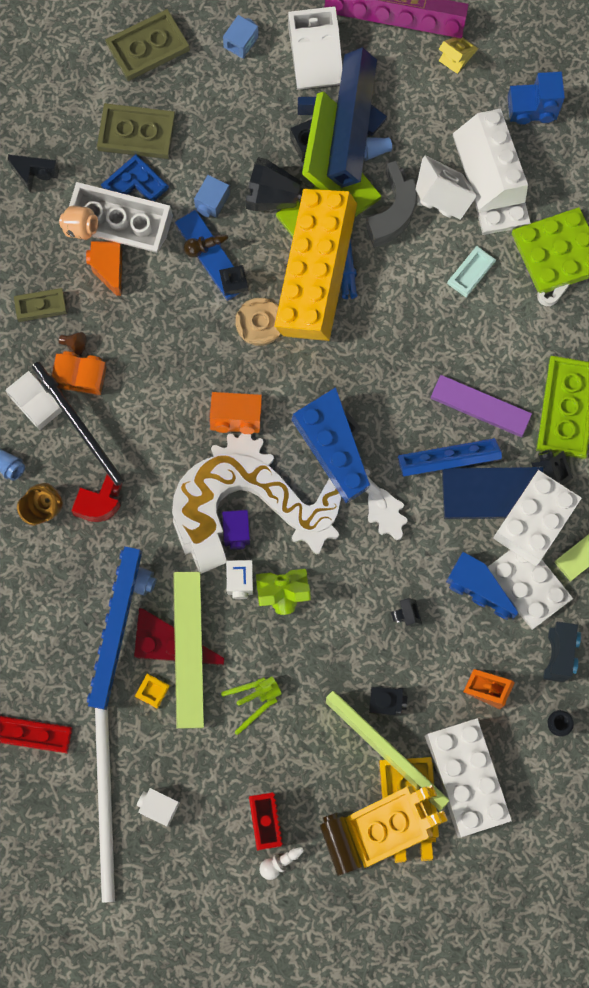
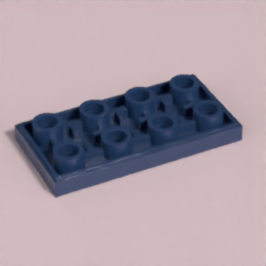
M543 467L443 469L444 519H506L537 471L543 472Z

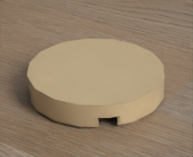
M253 298L246 301L236 314V329L239 336L247 343L255 346H265L274 342L281 335L274 327L279 306L266 298Z

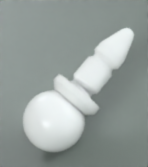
M302 847L295 848L282 856L276 854L273 856V859H265L260 865L261 876L267 880L277 878L280 872L286 871V865L299 858L304 849Z

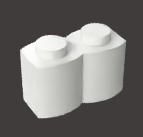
M28 371L10 385L6 392L30 421L41 430L62 412V409L52 395L46 393L41 386L42 381L37 374L33 376Z

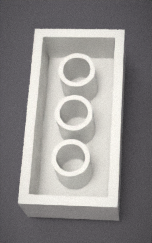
M478 718L427 734L425 738L443 793L449 799L447 806L458 838L511 822L512 820Z

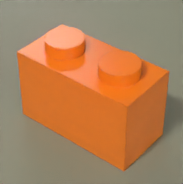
M212 392L210 430L219 433H227L229 431L241 432L243 434L260 433L262 395Z

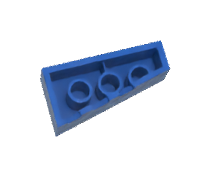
M335 387L293 413L292 422L345 503H348L367 491L370 483Z

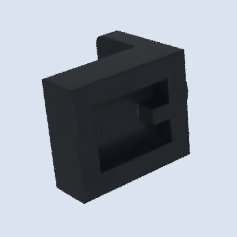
M552 449L540 452L538 458L531 462L532 467L543 466L546 475L561 485L573 479L564 451L553 452Z
M371 687L369 713L400 716L402 710L407 709L408 695L403 694V688Z

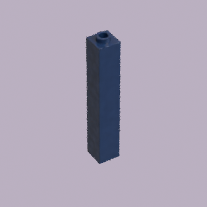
M363 47L345 54L327 171V177L341 188L361 182L377 66V59Z

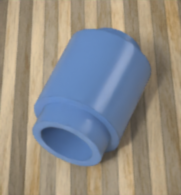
M139 567L134 588L135 593L143 596L147 592L152 593L157 580L153 578L154 572Z

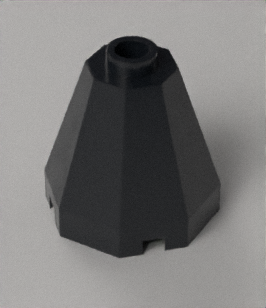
M258 157L249 183L251 195L247 194L246 209L263 211L295 208L297 203L301 202L303 189L305 188L301 187V180L268 159Z

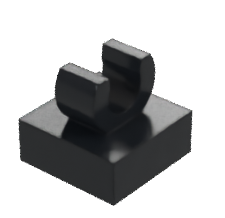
M243 265L219 270L225 296L249 291Z
M407 598L401 600L400 605L402 609L391 612L393 622L405 621L406 626L410 627L422 625L415 599Z

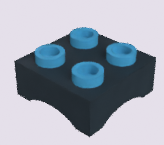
M557 621L554 628H549L548 639L551 643L552 653L550 662L544 670L543 679L565 682L572 677L573 673L576 674L578 658H574L575 648H579L581 642V632H577L578 624Z

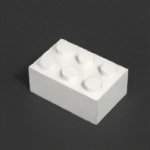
M538 470L493 539L534 566H537L582 498Z

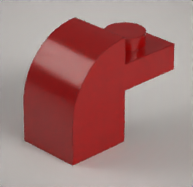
M107 474L99 494L80 488L71 512L74 516L91 522H102L110 519L121 506L119 501L113 499V497H118L122 484L116 486Z

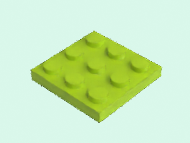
M580 207L512 230L514 241L537 292L547 293L555 290V288L567 284L571 285L589 278V226Z

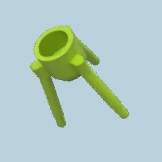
M272 676L267 679L263 677L255 682L221 692L222 696H227L255 688V692L237 701L238 706L259 697L261 702L267 701L235 730L236 735L246 729L271 705L277 703L276 697L282 695L278 684Z

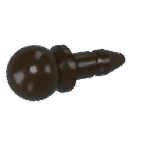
M218 234L206 239L203 236H200L198 239L190 238L184 244V252L189 257H198L202 252L207 253L208 248L216 246V244H222L228 239V235Z

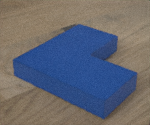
M137 154L101 184L103 189L126 195L136 188L150 201L157 200L169 189V186Z

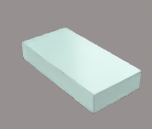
M476 246L448 280L447 284L467 298L496 262V259Z

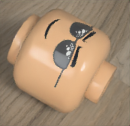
M69 206L60 216V227L67 237L87 240L97 232L98 217L88 207Z

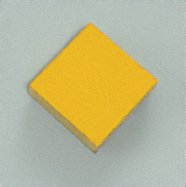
M147 674L135 697L158 709L170 685Z

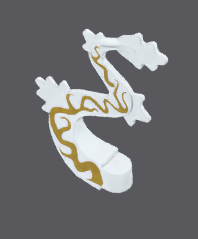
M229 433L227 435L228 446L226 448L213 445L211 451L214 457L207 458L188 470L179 481L174 494L173 523L185 555L192 553L200 574L226 563L225 553L221 541H223V530L216 511L223 498L239 490L249 491L259 496L288 525L296 529L292 535V541L296 543L305 541L316 555L321 552L322 546L327 539H337L339 536L338 531L332 525L338 514L341 495L330 478L316 503L313 505L304 504L285 481L270 467V464L274 461V456L259 453L263 446V439L252 440L251 434L241 433L236 438L233 434ZM365 469L370 483L366 491L369 494L368 522L379 523V534L387 533L395 540H400L403 536L401 527L407 523V518L399 513L403 509L404 504L391 496L386 490L379 488L369 478L370 471Z

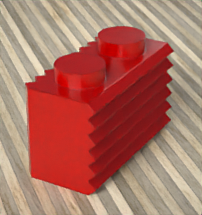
M273 792L249 796L257 851L277 848L283 845L281 842L282 837H280L281 832L279 831L281 827L278 826L280 821L277 820L279 816L277 815L278 810H276V799H274L276 795Z

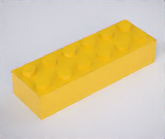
M303 189L274 326L283 336L330 341L357 208V202L349 191Z

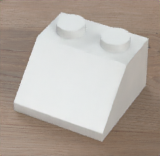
M426 155L423 157L415 189L420 197V202L428 208L435 207L439 209L446 217L451 218L454 216L461 220L476 198L475 192L462 173Z

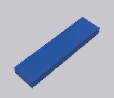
M196 210L175 221L176 227L186 241L190 238L198 239L200 236H203L204 239L213 236ZM216 244V246L208 248L207 253L202 252L197 258L225 299L228 301L239 293L224 295L219 270L234 266L220 245Z
M493 438L399 455L398 462L404 477L502 459V452L496 439Z

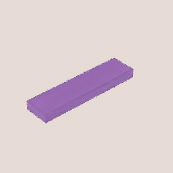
M440 375L430 398L521 438L532 415L530 412L443 375Z

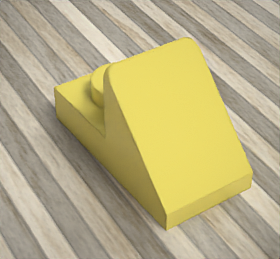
M454 37L443 41L439 48L443 52L439 61L458 74L478 48L463 37Z

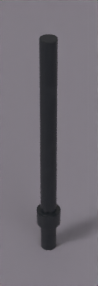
M40 362L34 363L32 369L42 381L41 386L46 393L52 395L116 486L124 482L123 477L62 394L56 379L47 373Z

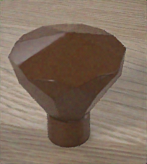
M83 332L70 336L61 335L59 337V344L67 346L71 352L76 353L78 356L83 353L87 343L86 335Z

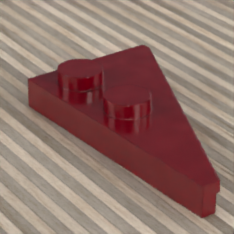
M139 608L134 658L175 662V628L148 611ZM202 645V664L224 666L225 660L222 656Z

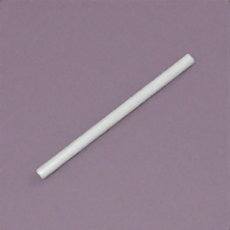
M95 708L102 902H115L108 708L107 710Z

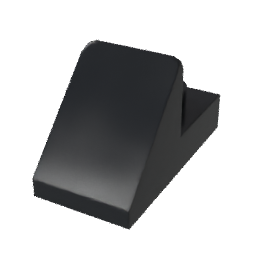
M8 154L11 169L30 193L34 176L41 180L58 179L59 168L56 160Z

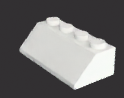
M501 108L477 113L453 133V138L468 183L476 194L474 201L478 212L525 203L528 183Z
M76 182L69 205L88 207L93 210L94 214L98 217V229L92 235L93 237L158 253L167 238L173 217L170 205Z

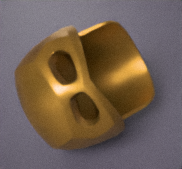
M40 483L32 486L17 503L19 516L25 523L32 526L53 519L63 507V501L59 492L49 483Z

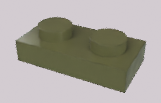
M62 288L14 296L18 322L67 314Z

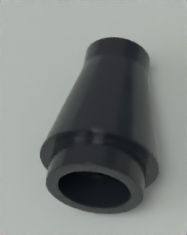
M563 710L551 713L547 721L551 733L560 737L568 735L574 726L572 716ZM554 721H559V722H560V724H561V728H560V729H556V725L554 724Z

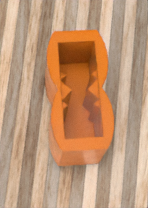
M70 351L56 354L52 376L58 382L59 389L101 395L107 367L100 357L89 355L87 358L77 357L76 353Z

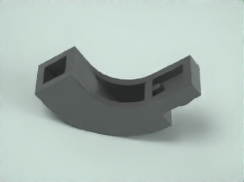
M396 161L387 163L386 175L395 197L393 205L388 210L366 219V229L373 247L389 243L397 238L407 228L413 216L416 202L414 179L406 181L403 168L399 169Z

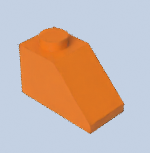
M91 241V250L86 251L87 265L91 266L92 272L116 296H121V243Z

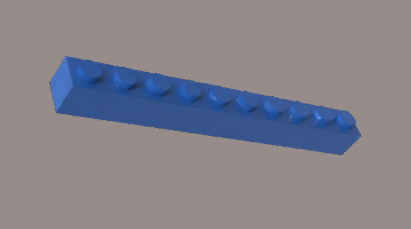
M124 546V550L120 552L121 563L116 570L118 577L117 581L113 583V597L109 600L110 612L106 614L105 623H107L106 629L102 631L101 638L103 643L98 649L100 656L94 666L96 673L95 677H92L91 680L92 691L87 697L89 707L103 710L108 708L143 553L140 549Z

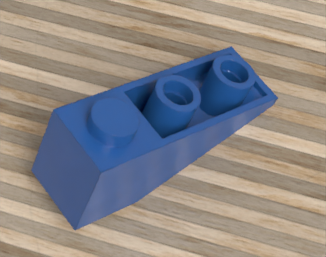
M462 552L446 581L450 584L449 588L460 595L465 592L472 596L471 600L481 607L486 605L495 609L494 613L505 620H508L509 617L514 619L518 611L486 564Z

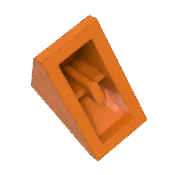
M473 669L463 692L500 710L505 706L515 682Z

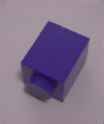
M248 510L222 512L225 546H230L232 550L244 549L245 545H250Z

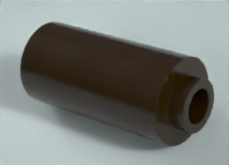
M338 813L323 817L324 823L320 824V828L337 876L361 868L362 864L345 817H339Z

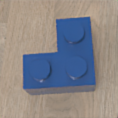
M562 72L538 73L534 85L510 86L507 96L510 122L522 125L530 121L550 123L557 120L565 99Z

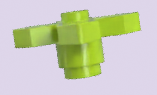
M306 569L290 570L282 575H276L271 572L256 574L259 606L272 605L277 614L287 615L295 611L297 602L311 600Z

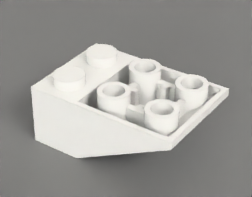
M326 7L288 12V28L297 90L340 85L342 58L336 8Z

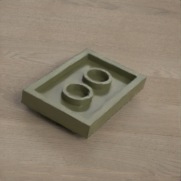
M168 9L105 39L108 49L127 81L190 51L189 44Z
M104 103L97 142L98 151L169 159L175 111Z

